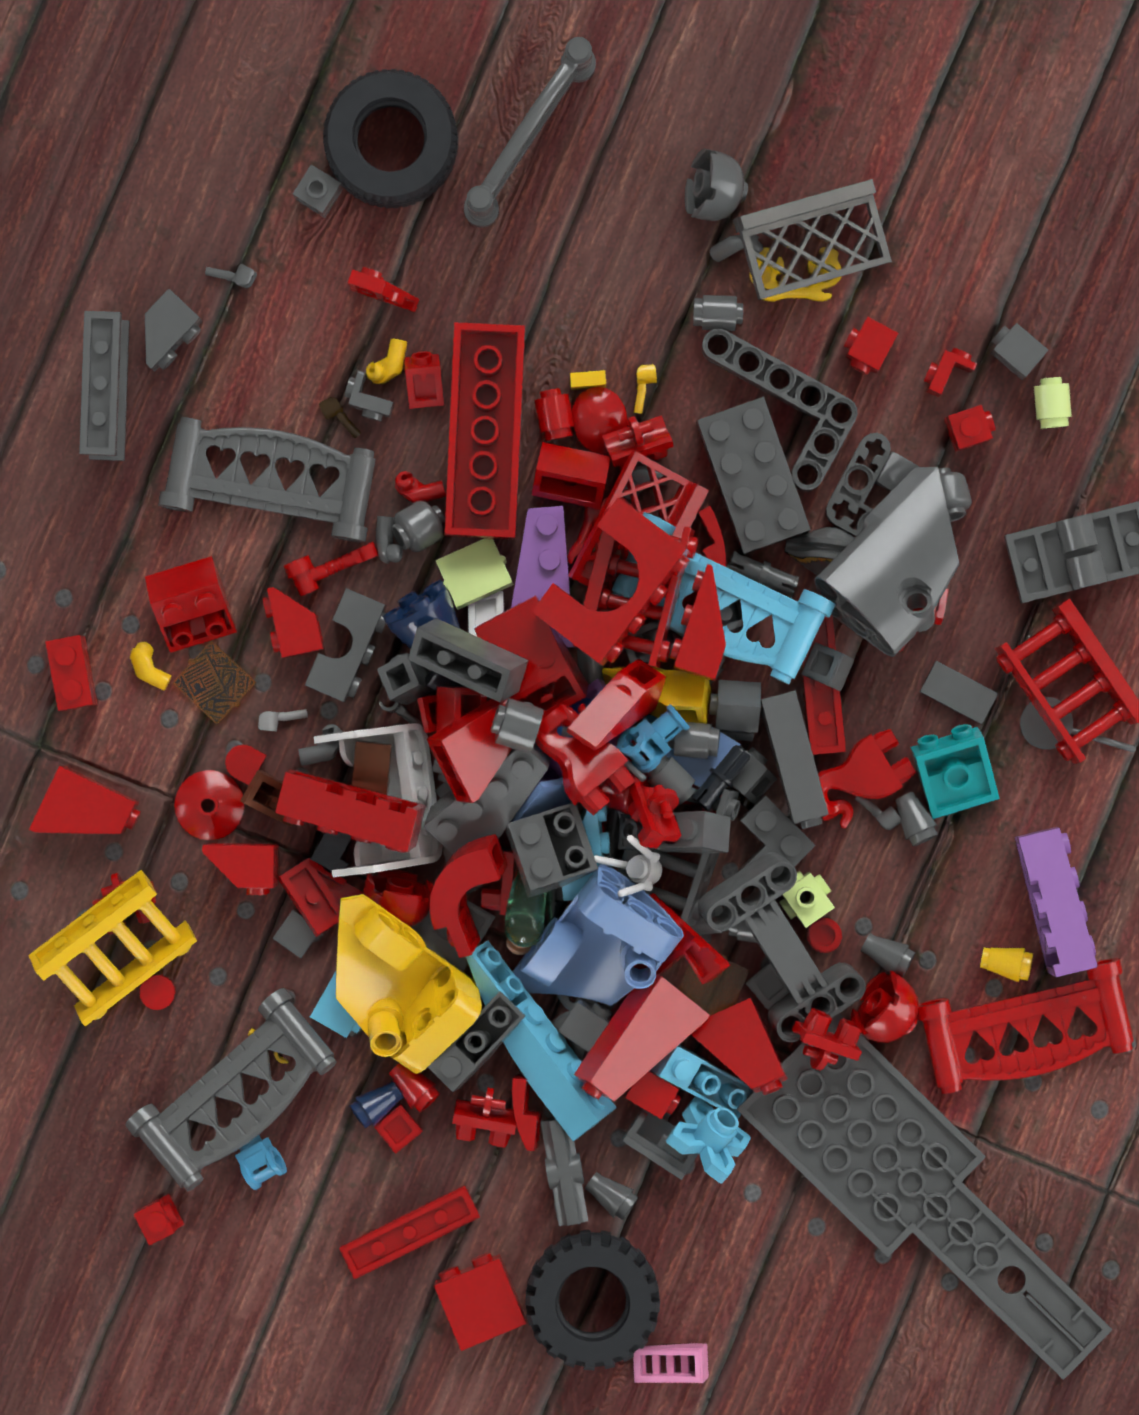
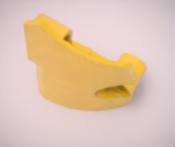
M364 894L340 899L336 960V999L369 1037L371 1050L376 1055L381 1057L390 1056L413 1073H421L478 1019L482 1010L479 989L474 979L426 947L424 940L414 929Z

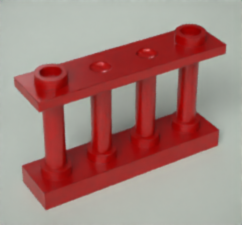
M684 526L681 538L670 536L690 551L687 558L693 559L698 546V538L694 537L695 531L692 528ZM602 531L583 604L586 608L599 612L602 610L607 611L608 608L618 609L631 599L612 594V590L607 589L611 575L616 576L619 573L639 578L637 563L622 560L620 555H616L619 542L605 531ZM684 571L678 577L672 575L665 584L669 587L664 606L650 604L643 613L645 617L660 620L655 641L627 635L621 642L625 649L651 655L648 665L659 669L661 662L666 663L670 654L671 642L667 641Z
M1068 599L1051 609L1056 615L1053 617L1054 622L1013 650L1007 642L1000 644L995 650L999 654L996 657L999 666L1006 674L1012 673L1057 739L1058 743L1055 746L1059 754L1065 761L1071 760L1073 764H1077L1086 759L1080 748L1119 721H1128L1130 725L1139 723V699L1071 599ZM1061 633L1063 635L1068 633L1075 643L1073 651L1032 679L1020 661ZM1088 662L1095 673L1092 676L1093 680L1052 708L1040 690L1079 663L1086 664ZM1099 692H1108L1115 702L1112 705L1113 709L1071 737L1060 719Z

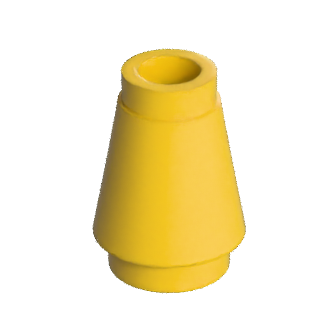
M984 947L980 968L987 969L1016 982H1019L1020 979L1028 981L1033 953L1025 952V948Z

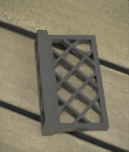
M873 179L732 219L736 233L739 232L758 300L892 262L873 196L876 193ZM866 203L870 218L863 229L849 221L848 217L855 206ZM846 209L843 216L836 213L837 211ZM823 215H829L839 221L831 238L815 229ZM814 218L810 226L802 222ZM796 224L807 231L799 247L782 239L788 225ZM844 225L861 234L853 250L836 241ZM871 226L873 228L874 235L869 232ZM781 228L777 235L770 232V230ZM762 233L774 240L766 257L754 251L750 236ZM812 234L828 243L820 260L803 251ZM865 237L877 243L881 258L869 261L857 254ZM779 243L795 252L787 269L770 260ZM833 246L849 255L845 265L839 270L824 263ZM800 256L816 264L812 275L808 279H802L792 273ZM757 259L762 261L760 268L758 266ZM854 259L861 262L860 264L850 266ZM768 265L784 275L776 288L765 291L761 276ZM821 268L829 272L822 275H818ZM788 277L796 281L785 285Z

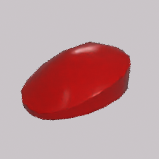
M603 387L589 388L576 398L572 408V415L575 425L573 428L577 439L582 446L594 453H608L602 435L628 427L624 404L617 394Z

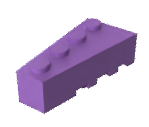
M563 506L528 508L511 608L535 595L540 601L552 583L570 595ZM559 633L566 647L574 648L573 643Z
M1053 827L1016 836V846L1047 973L1060 977L1097 968L1094 941L1092 936L1089 935L1086 926L1088 921L1084 902L1079 900L1076 889L1080 887L1075 867H1070L1067 854L1071 853L1067 833L1061 834L1060 828Z

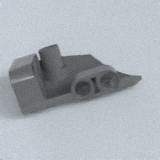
M915 467L869 513L863 522L862 531L815 578L817 594L836 604L831 615L890 657H894L916 635V632L926 631L932 627L935 622L934 609L960 565L938 467ZM915 608H924L920 611H913Z

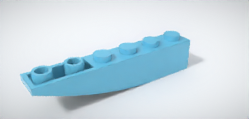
M486 941L476 947L473 954L466 956V959L485 1006L501 991L526 1015L504 1041L508 1052L532 1089L572 1141H575L617 1107L610 1099L601 1096L597 1100L581 1089L584 1083L574 1076V1073L582 1061L567 1044L564 1036L557 1031L545 1015L543 1009L534 1001L520 979L514 975L491 943Z

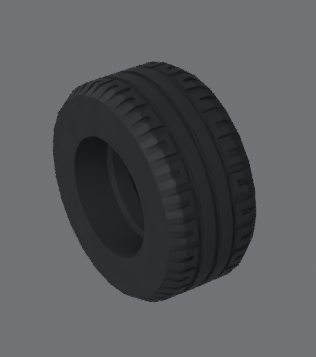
M382 69V71L375 70L372 73H365L366 75H361L356 80L350 81L351 84L346 85L338 93L337 98H334L332 105L329 107V112L326 114L323 144L329 166L342 186L355 198L360 199L364 203L367 202L369 205H375L380 208H399L401 206L404 208L408 207V205H415L416 202H422L425 198L430 197L433 192L435 193L444 184V181L447 180L448 175L453 169L458 149V132L453 112L442 93L432 83L430 84L428 80L421 78L417 74L413 75L412 72H405L404 70L396 71V69ZM386 107H398L409 111L418 119L424 132V145L416 161L402 170L392 172L382 171L371 166L363 158L358 147V133L363 121L371 113Z

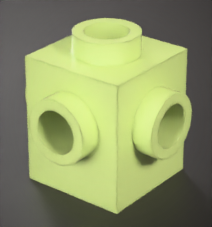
M801 871L797 872L795 885L782 894L784 899L779 902L790 919L797 916L805 928L835 908L827 897L831 889L821 875L813 877L810 872L803 875ZM809 891L811 894L810 900L802 903L800 901L801 893Z

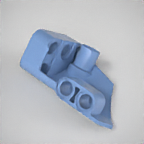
M600 864L598 870L594 871L560 918H553L531 946L530 951L524 955L512 972L520 979L529 994L541 993L573 996L612 1006L634 988L644 989L654 983L656 971L684 936L683 931L671 916L644 890L619 897L617 894L619 890L635 885V883L612 867ZM644 964L648 967L644 969H637L634 967V965Z

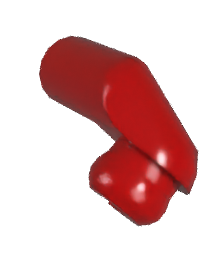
M408 471L398 473L395 478L397 492L412 503L416 501L429 502L446 497L442 480L424 485Z

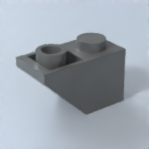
M170 289L145 313L146 364L154 372L159 367L163 370L166 369L177 357L174 351L183 342L187 345L191 343L202 330L199 327L203 322L202 319Z

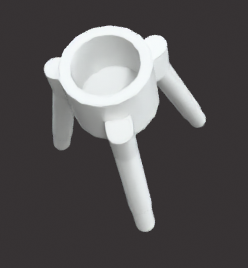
M628 835L627 840L643 855H636L629 862L609 857L594 856L596 863L626 869L629 878L638 883L619 890L617 893L619 897L628 896L642 890L651 891L653 889L652 884L659 881L662 875V865L659 862L660 854L641 846L639 840L632 835Z

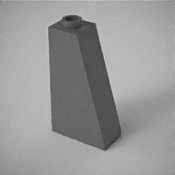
M796 690L761 699L760 711L792 824L801 823L802 829L823 824L821 817H825L829 813Z

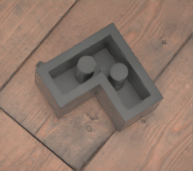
M765 795L739 819L763 843L739 870H742L769 852L782 854L795 867L816 846ZM783 866L776 867L771 873V878L778 877L783 871Z

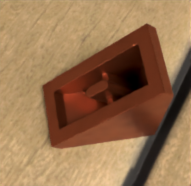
M258 770L240 801L290 827L293 825L283 821L284 815L275 813L283 782L263 770Z

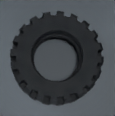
M583 1230L577 1235L571 1236L568 1234L561 1237L558 1243L548 1246L541 1258L537 1259L533 1265L526 1287V1316L539 1344L542 1343L546 1348V1352L554 1359L558 1357L564 1360L565 1365L573 1368L575 1365L584 1366V1370L595 1371V1367L604 1366L605 1369L613 1368L615 1363L621 1360L626 1362L634 1357L636 1350L639 1348L643 1349L648 1342L650 1333L655 1330L658 1312H660L659 1287L655 1272L641 1250L633 1247L630 1241L622 1236L618 1238L611 1235V1232L602 1230L601 1233ZM587 1267L603 1268L614 1274L620 1280L626 1294V1305L620 1319L612 1327L599 1332H585L572 1326L563 1316L559 1304L560 1291L566 1279L574 1272Z

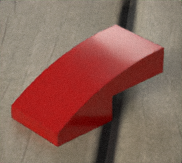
M710 505L697 513L713 543L701 552L704 557L726 567L723 536Z
M517 1074L512 1080L514 1117L526 1150L535 1151L539 1147L542 1112L529 1110L531 1086L523 1074Z

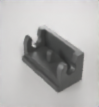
M643 1108L640 1109L622 1137L624 1143L681 1180L698 1155V1153L682 1155L667 1144L666 1139L675 1126Z

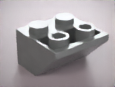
M573 803L507 824L506 834L528 898L563 887L598 870L577 805L574 806Z

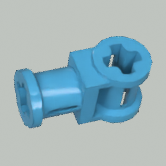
M671 704L666 707L667 711L652 724L645 718L636 727L624 731L617 741V748L624 756H629L632 760V765L641 773H647L655 769L662 757L672 750L667 743L682 730L687 731L690 728ZM631 739L636 742L635 746L630 742ZM644 754L649 758L648 761L643 758Z
M258 1135L239 1149L240 1153L235 1155L245 1181L254 1190L261 1188L262 1182L275 1175L282 1176L287 1172L281 1154L272 1145L268 1137L262 1140L260 1135ZM267 1165V1168L264 1170H259L260 1167Z

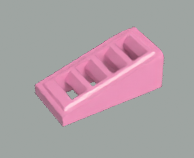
M707 1344L644 1346L643 1349L639 1348L634 1352L635 1383H704L708 1379ZM646 1355H652L653 1373H647ZM661 1355H666L667 1372L661 1373ZM675 1355H680L681 1372H676ZM690 1356H695V1371H690Z

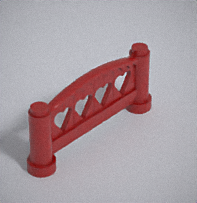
M1120 958L1096 961L1097 968L1086 970L1088 980L965 1009L951 1011L949 998H938L919 1003L917 1019L923 1022L937 1087L941 1089V1093L947 1094L961 1090V1083L967 1079L982 1081L1013 1080L1049 1073L1074 1064L1104 1047H1111L1114 1054L1132 1050L1134 1039L1119 977L1123 973ZM1078 1006L1096 1024V1031L1090 1036L1082 1033L1079 1038L1071 1039L1067 1032L1075 1009ZM1042 1014L1061 1031L1062 1039L1059 1043L1052 1044L1048 1041L1043 1047L1035 1046L1033 1038ZM1009 1022L1027 1039L1028 1047L1022 1052L1013 1050L1011 1054L1003 1055L999 1051V1046ZM975 1030L993 1047L994 1054L988 1060L979 1058L977 1062L969 1063L965 1059V1053Z

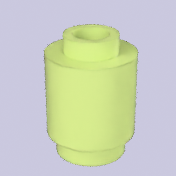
M1061 377L1040 379L1041 386H1034L1036 420H1040L1041 429L1069 426L1068 417H1072L1069 383L1062 384Z

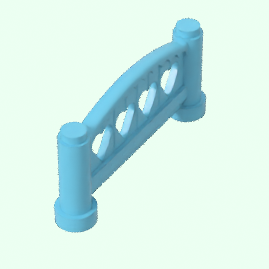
M644 512L643 516L668 535H673L676 529L675 526ZM629 552L626 561L637 563L632 553ZM695 553L693 559L688 558L690 562L684 571L670 629L684 637L687 626L681 625L685 611L682 601L685 597L695 592L692 591L697 571L705 572L707 564L712 565L720 611L740 599L743 628L738 633L731 632L727 625L723 626L726 642L723 656L745 662L768 665L773 669L770 676L790 684L791 680L795 679L824 618L830 617L836 604L806 589L803 590L797 602L698 553ZM619 574L611 589L612 594L631 598L636 591L639 578ZM663 597L657 605L663 607L665 598ZM772 615L775 644L771 648H764L760 645L759 641H749L746 637V631Z

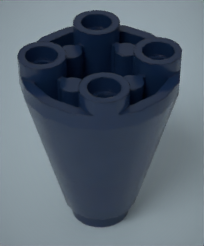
M442 580L435 581L424 589V593L417 595L415 591L406 594L397 601L400 607L392 609L383 616L390 630L410 649L417 628L435 618L460 629L450 594Z

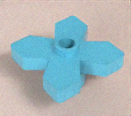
M695 1096L682 1113L685 1122H679L673 1128L666 1142L682 1155L700 1154L704 1171L717 1182L723 1183L736 1165L732 1156L738 1157L746 1148L751 1137L738 1127L739 1121L731 1110L724 1107L713 1110L712 1106Z

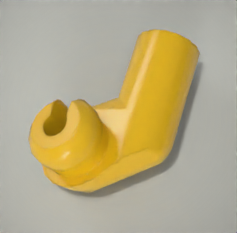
M390 339L387 357L376 363L371 362L366 367L367 378L375 384H383L398 376L403 369L407 341Z

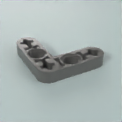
M870 433L860 441L826 505L825 513L828 521L855 537L862 531L863 522L873 510L865 505L864 502L891 451L890 443L883 434ZM875 440H879L881 442L880 449L884 453L882 456L877 454L873 457L870 465L877 466L875 472H873L866 465L856 463V459L860 457L864 461L869 453L865 444L867 442L872 444ZM854 470H861L868 477L867 486L862 490H855L848 483V476ZM844 501L848 504L847 510L850 513L857 515L858 508L865 512L858 519L856 530L849 527L854 520L845 516L840 520L835 518L836 511L832 509L833 504L840 505Z

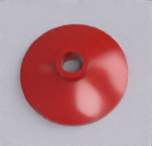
M215 770L197 772L189 776L176 793L174 807L177 820L187 833L203 840L223 838L233 832L242 820L245 804L240 800L243 797V793L236 781L225 773ZM205 799L214 801L215 808L212 812L203 810L202 802Z

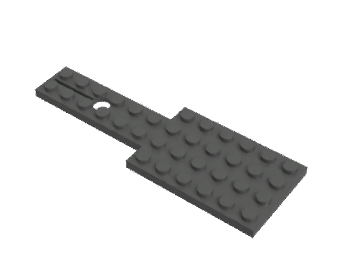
M840 1013L832 1018L827 1031L835 1033L840 1020L844 1018ZM861 1034L856 1044L862 1051L858 1061L838 1055L836 1065L827 1063L821 1071L811 1068L810 1057L803 1055L804 1046L809 1044L801 1042L781 1062L788 1078L781 1082L783 1087L767 1095H763L762 1091L758 1093L753 1091L737 1110L887 1257L913 1232L1064 1380L1112 1331V1328L962 1183L986 1156ZM1008 1266H1016L1024 1273V1285L1015 1293H1007L998 1285L999 1273ZM1025 1291L1029 1293L1026 1297L1023 1295ZM1038 1303H1040L1050 1314H1048Z

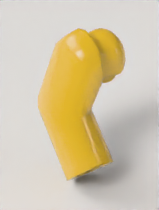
M137 643L130 653V660L136 676L140 680L165 691L172 675L154 667L151 658L154 649L149 643Z

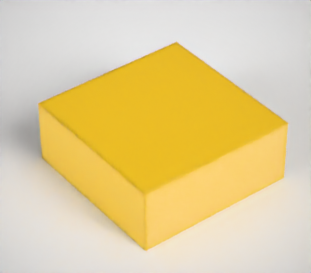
M605 370L570 373L571 390L606 387Z

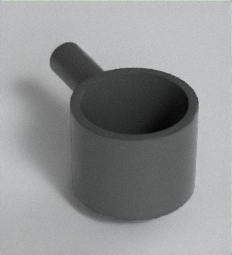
M508 698L505 706H498L490 732L496 734L495 743L530 754L540 728L544 709L534 706L531 702L523 703Z

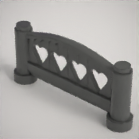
M575 37L567 43L561 58L560 67L514 132L481 185L469 190L464 204V214L471 225L485 228L497 220L499 215L497 195L573 82L587 81L594 74L596 59L592 52V46L587 39Z
M181 417V421L177 424L166 488L165 491H160L159 507L181 512H193L195 499L331 522L333 523L331 537L350 542H366L368 528L364 527L376 462L374 451L354 448L353 454L346 455L313 439L266 428L232 427L204 430L201 428V420ZM211 446H217L221 451L228 448L234 450L236 454L234 461L216 479L206 456L207 449ZM246 452H251L256 457L267 455L270 458V465L250 485L241 464V456ZM285 458L290 463L301 461L305 465L304 472L285 491L275 468L277 460ZM316 464L322 465L325 469L335 467L339 470L338 479L321 497H319L310 476V469Z
M286 988L275 991L259 1006L258 1011L265 1018L266 1022L162 1113L151 1103L134 1113L125 1124L134 1137H140L180 1188L184 1187L187 1192L197 1187L204 1178L200 1174L202 1168L237 1151L269 1127L293 1101L312 1072L317 1071L320 1075H323L337 1063L334 1059V1053L293 1005L294 998ZM269 1050L291 1056L296 1061L295 1068L289 1072L285 1071V1075L280 1081H274L271 1077ZM242 1074L266 1080L269 1084L268 1092L264 1095H258V1099L254 1104L249 1105L245 1102ZM215 1097L233 1101L242 1106V1114L238 1118H232L230 1125L226 1128H222L218 1124ZM189 1120L212 1126L216 1131L215 1138L212 1141H205V1145L200 1151L193 1150L191 1146Z

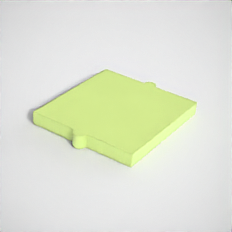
M484 538L435 560L443 576V583L447 590H449L457 610L514 585L505 567L507 560L505 556H500L493 539Z

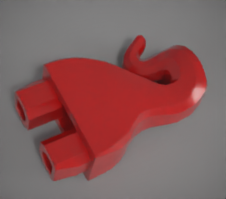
M582 703L578 707V714L569 706L561 704L541 721L535 743L545 754L560 765L565 792L574 806L580 802L594 816L610 802V799L600 789V784L606 781L613 791L619 795L635 780L624 766L629 760L614 745L607 742L594 751L575 737L560 736L557 733L558 727H569L586 708V705Z
M891 729L874 735L868 734L856 741L842 764L818 773L829 815L821 817L824 821L842 814L840 826L842 829H845L850 823L854 812L851 803L845 799L830 801L827 795L828 790L836 789L862 798L881 799L903 788L902 784L916 773L907 757L890 766L884 756V753L900 745Z

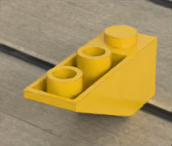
M625 667L603 668L602 674L605 684L607 685ZM654 668L667 678L656 710L650 714L659 718L667 711L666 707L671 704L686 722L707 724L711 696L709 679L681 670Z

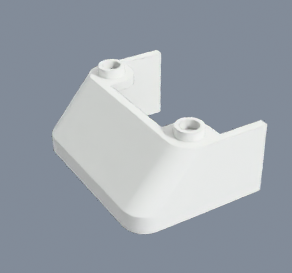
M411 723L314 736V744L339 741L341 757L351 767H354L356 741L392 744L388 795L427 805L416 847L409 852L402 853L387 849L385 845L372 842L368 844L357 841L354 847L356 866L332 870V877L375 873L434 863L440 858L443 845L424 828L430 807L437 800L430 749L426 740L428 736L420 724Z

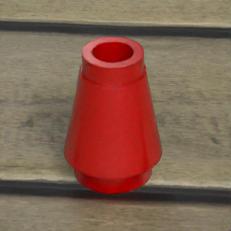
M400 1063L389 1073L410 1108L415 1107L419 1113L429 1107L440 1095L439 1091L435 1088L437 1084L422 1073H413Z

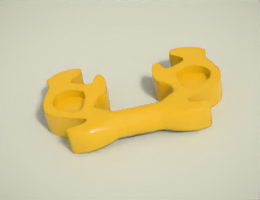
M826 247L820 248L819 254L822 255ZM763 248L759 254L766 257L770 248ZM831 249L824 263L836 270L841 269L838 261L839 253L835 249ZM779 257L776 264L784 268V261L782 257ZM757 259V263L760 268L762 261ZM808 260L807 270L812 275L816 264ZM768 265L761 276L765 290L776 288L779 284L776 276L782 274ZM821 268L818 275H822L829 272ZM749 273V278L753 283L751 273ZM841 277L761 300L775 302L784 298H807L817 302L827 301L831 298L832 294L824 293L822 290L836 285Z

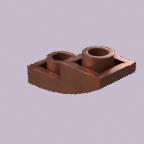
M356 741L352 786L388 795L392 744Z

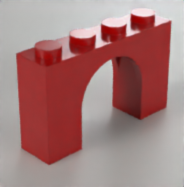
M620 497L615 500L597 526L626 547L637 562L639 581L631 599L620 608L612 611H593L552 583L531 611L603 666L607 661L613 663L619 657L625 647L621 642L629 632L634 635L641 628L646 620L643 613L651 603L656 606L663 599L668 591L665 584L672 575L678 577L690 562L687 558L690 551Z

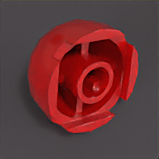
M393 869L378 872L377 876L368 873L363 894L412 927L422 922L429 912L433 884L426 879L424 886L416 882L418 875Z
M890 971V975L881 972L866 985V991L860 1001H864L860 1005L859 1010L852 1009L851 1021L859 1025L861 1035L873 1041L889 1043L901 1038L905 1034H909L915 1028L918 1020V997L913 987L903 977L894 971Z

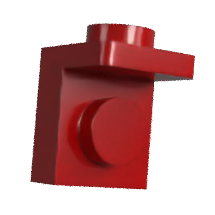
M420 351L413 353L411 357H405L409 409L443 406L444 397L439 354Z

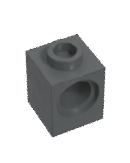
M311 164L295 189L293 196L296 201L326 218L341 194L343 186L341 182Z
M1018 323L1013 325L1011 329L1004 325L991 341L996 346L990 354L1021 380L1031 372L1048 352L1045 346Z

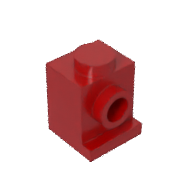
M170 1194L137 1209L133 1214L149 1246L174 1234L178 1228L185 1225Z

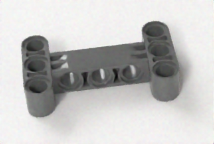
M769 852L705 893L698 903V911L706 923L718 932L727 931L738 923L745 922L789 992V995L770 1008L767 1018L769 1025L782 1040L795 1042L800 1040V1034L793 1032L792 1028L796 1021L804 1023L812 1009L810 1006L815 998L823 997L821 1003L814 1008L824 1011L833 1018L863 997L866 991V984L858 972L845 962L834 964L822 973L819 972L775 901L776 898L795 885L797 880L796 869L782 854ZM778 866H783L782 873L776 878H771L772 871ZM748 886H754V890L749 896L741 898L743 889ZM724 905V910L719 916L711 917L715 907ZM852 977L847 987L840 988V984L844 979ZM793 1016V1020L788 1026L781 1027L785 1018Z

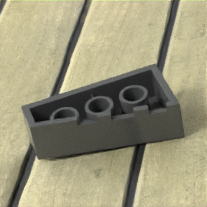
M534 743L530 754L512 749L477 801L474 803L459 802L456 800L452 790H450L430 807L424 828L452 854L466 843L484 836L496 834L499 839L507 824L511 822L548 770L551 757L545 754L536 743Z

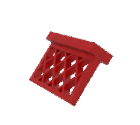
M632 450L568 577L588 587L590 579L580 574L586 562L596 558L600 542L599 537L603 531L597 524L618 497L630 494L633 508L642 515L644 512L651 513L659 510L660 518L676 527L672 536L681 538L684 526L691 527L709 490ZM637 462L647 466L650 481L634 486L631 474ZM655 471L663 476L657 478ZM668 480H673L680 484L674 498L663 502L659 484ZM652 487L657 504L641 509L636 492ZM619 543L618 550L621 551L623 560H626L628 550ZM612 575L610 576V580H609V584H608V588H607V589H610V590L612 589L613 585H612V582H611V578L616 577V576H612Z

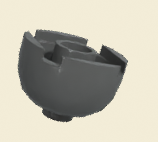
M706 148L699 151L691 165L692 168L697 169L694 182L692 179L687 178L685 186V209L687 213L692 214V218L718 221L731 215L739 203L745 201L748 184L744 182L742 169L733 157Z

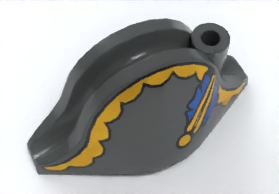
M823 527L786 540L784 552L812 573L818 575L855 537L840 528Z

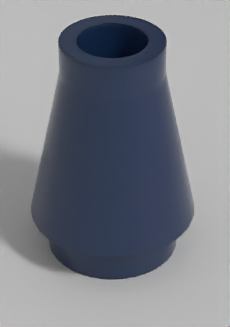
M391 1081L382 1087L355 1097L356 1101L349 1106L358 1121L366 1129L371 1124L375 1127L404 1097L396 1084Z

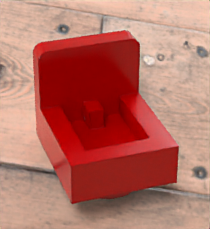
M953 348L951 352L945 350L941 354L938 364L931 362L923 381L929 384L925 392L939 397L954 366L973 373L977 363L970 361L972 355L957 348Z

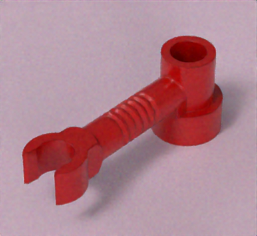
M371 542L317 567L313 566L309 555L287 563L283 567L288 579H293L301 597L319 589L317 581L378 556V551L374 542Z

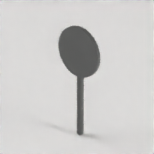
M1045 697L1052 708L1061 702L1056 698ZM1030 702L1023 710L1020 719V727L1024 738L1031 745L1039 749L1056 748L1057 739ZM1071 712L1060 719L1069 734L1076 735L1081 731L1080 729L1073 728ZM1100 735L1092 740L1129 752L1136 751L1134 745Z

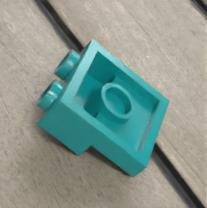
M969 724L959 725L951 730V735L938 738L937 735H926L918 739V745L911 747L918 777L922 783L929 813L933 819L1000 799L984 736L978 727L972 728Z

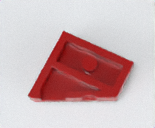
M362 267L361 272L352 269L348 280L351 291L414 313L416 312L420 299L385 281L382 273L366 267Z
M307 858L278 878L316 937L339 923L341 898L363 894L362 891L348 884L344 878L340 876L332 877V873L326 871L322 865L310 858Z

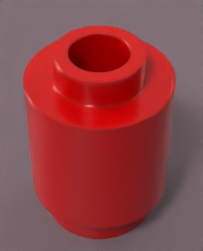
M560 388L541 391V398L534 400L540 433H544L545 441L573 436L572 427H575L569 394H561Z

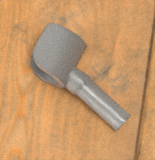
M307 709L290 712L264 711L259 716L258 729L277 731L278 720L289 721L308 718Z

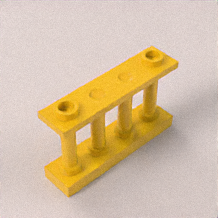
M142 870L138 871L28 955L35 972L43 981L56 974L79 999V1002L74 1007L84 1026H87L93 1020L100 1019L115 1003L177 956L187 953L191 946L197 942L190 925L186 921L175 928L151 901L157 893L150 879ZM136 910H141L164 936L148 949L123 923V920ZM112 931L135 957L133 961L120 971L95 944L107 932ZM80 953H85L108 979L92 992L66 965Z

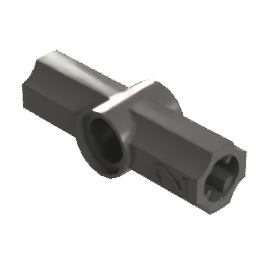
M555 1118L541 1121V1128L547 1158H544L549 1188L553 1190L559 1226H569L588 1221L582 1187L584 1177L579 1152L576 1153L575 1141H572Z

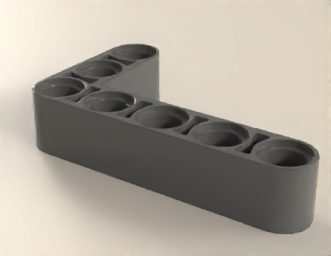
M713 329L709 331L701 345L704 358L818 421L791 470L797 490L810 492L816 489L824 479L857 418L858 413L855 403L848 397L726 330ZM714 337L722 338L727 343V351L722 355L712 354L708 349L709 340ZM744 354L753 355L758 361L757 369L753 372L743 371L739 366V358ZM775 371L784 372L789 380L788 386L783 389L774 388L769 379L771 373ZM805 388L815 389L819 394L818 404L814 406L805 405L800 398L801 391ZM836 405L847 407L850 412L849 420L845 423L836 422L831 416L832 407ZM821 435L828 436L833 442L832 451L828 454L819 453L814 447L816 437ZM809 466L814 469L816 480L813 484L805 485L799 481L797 472L800 467Z

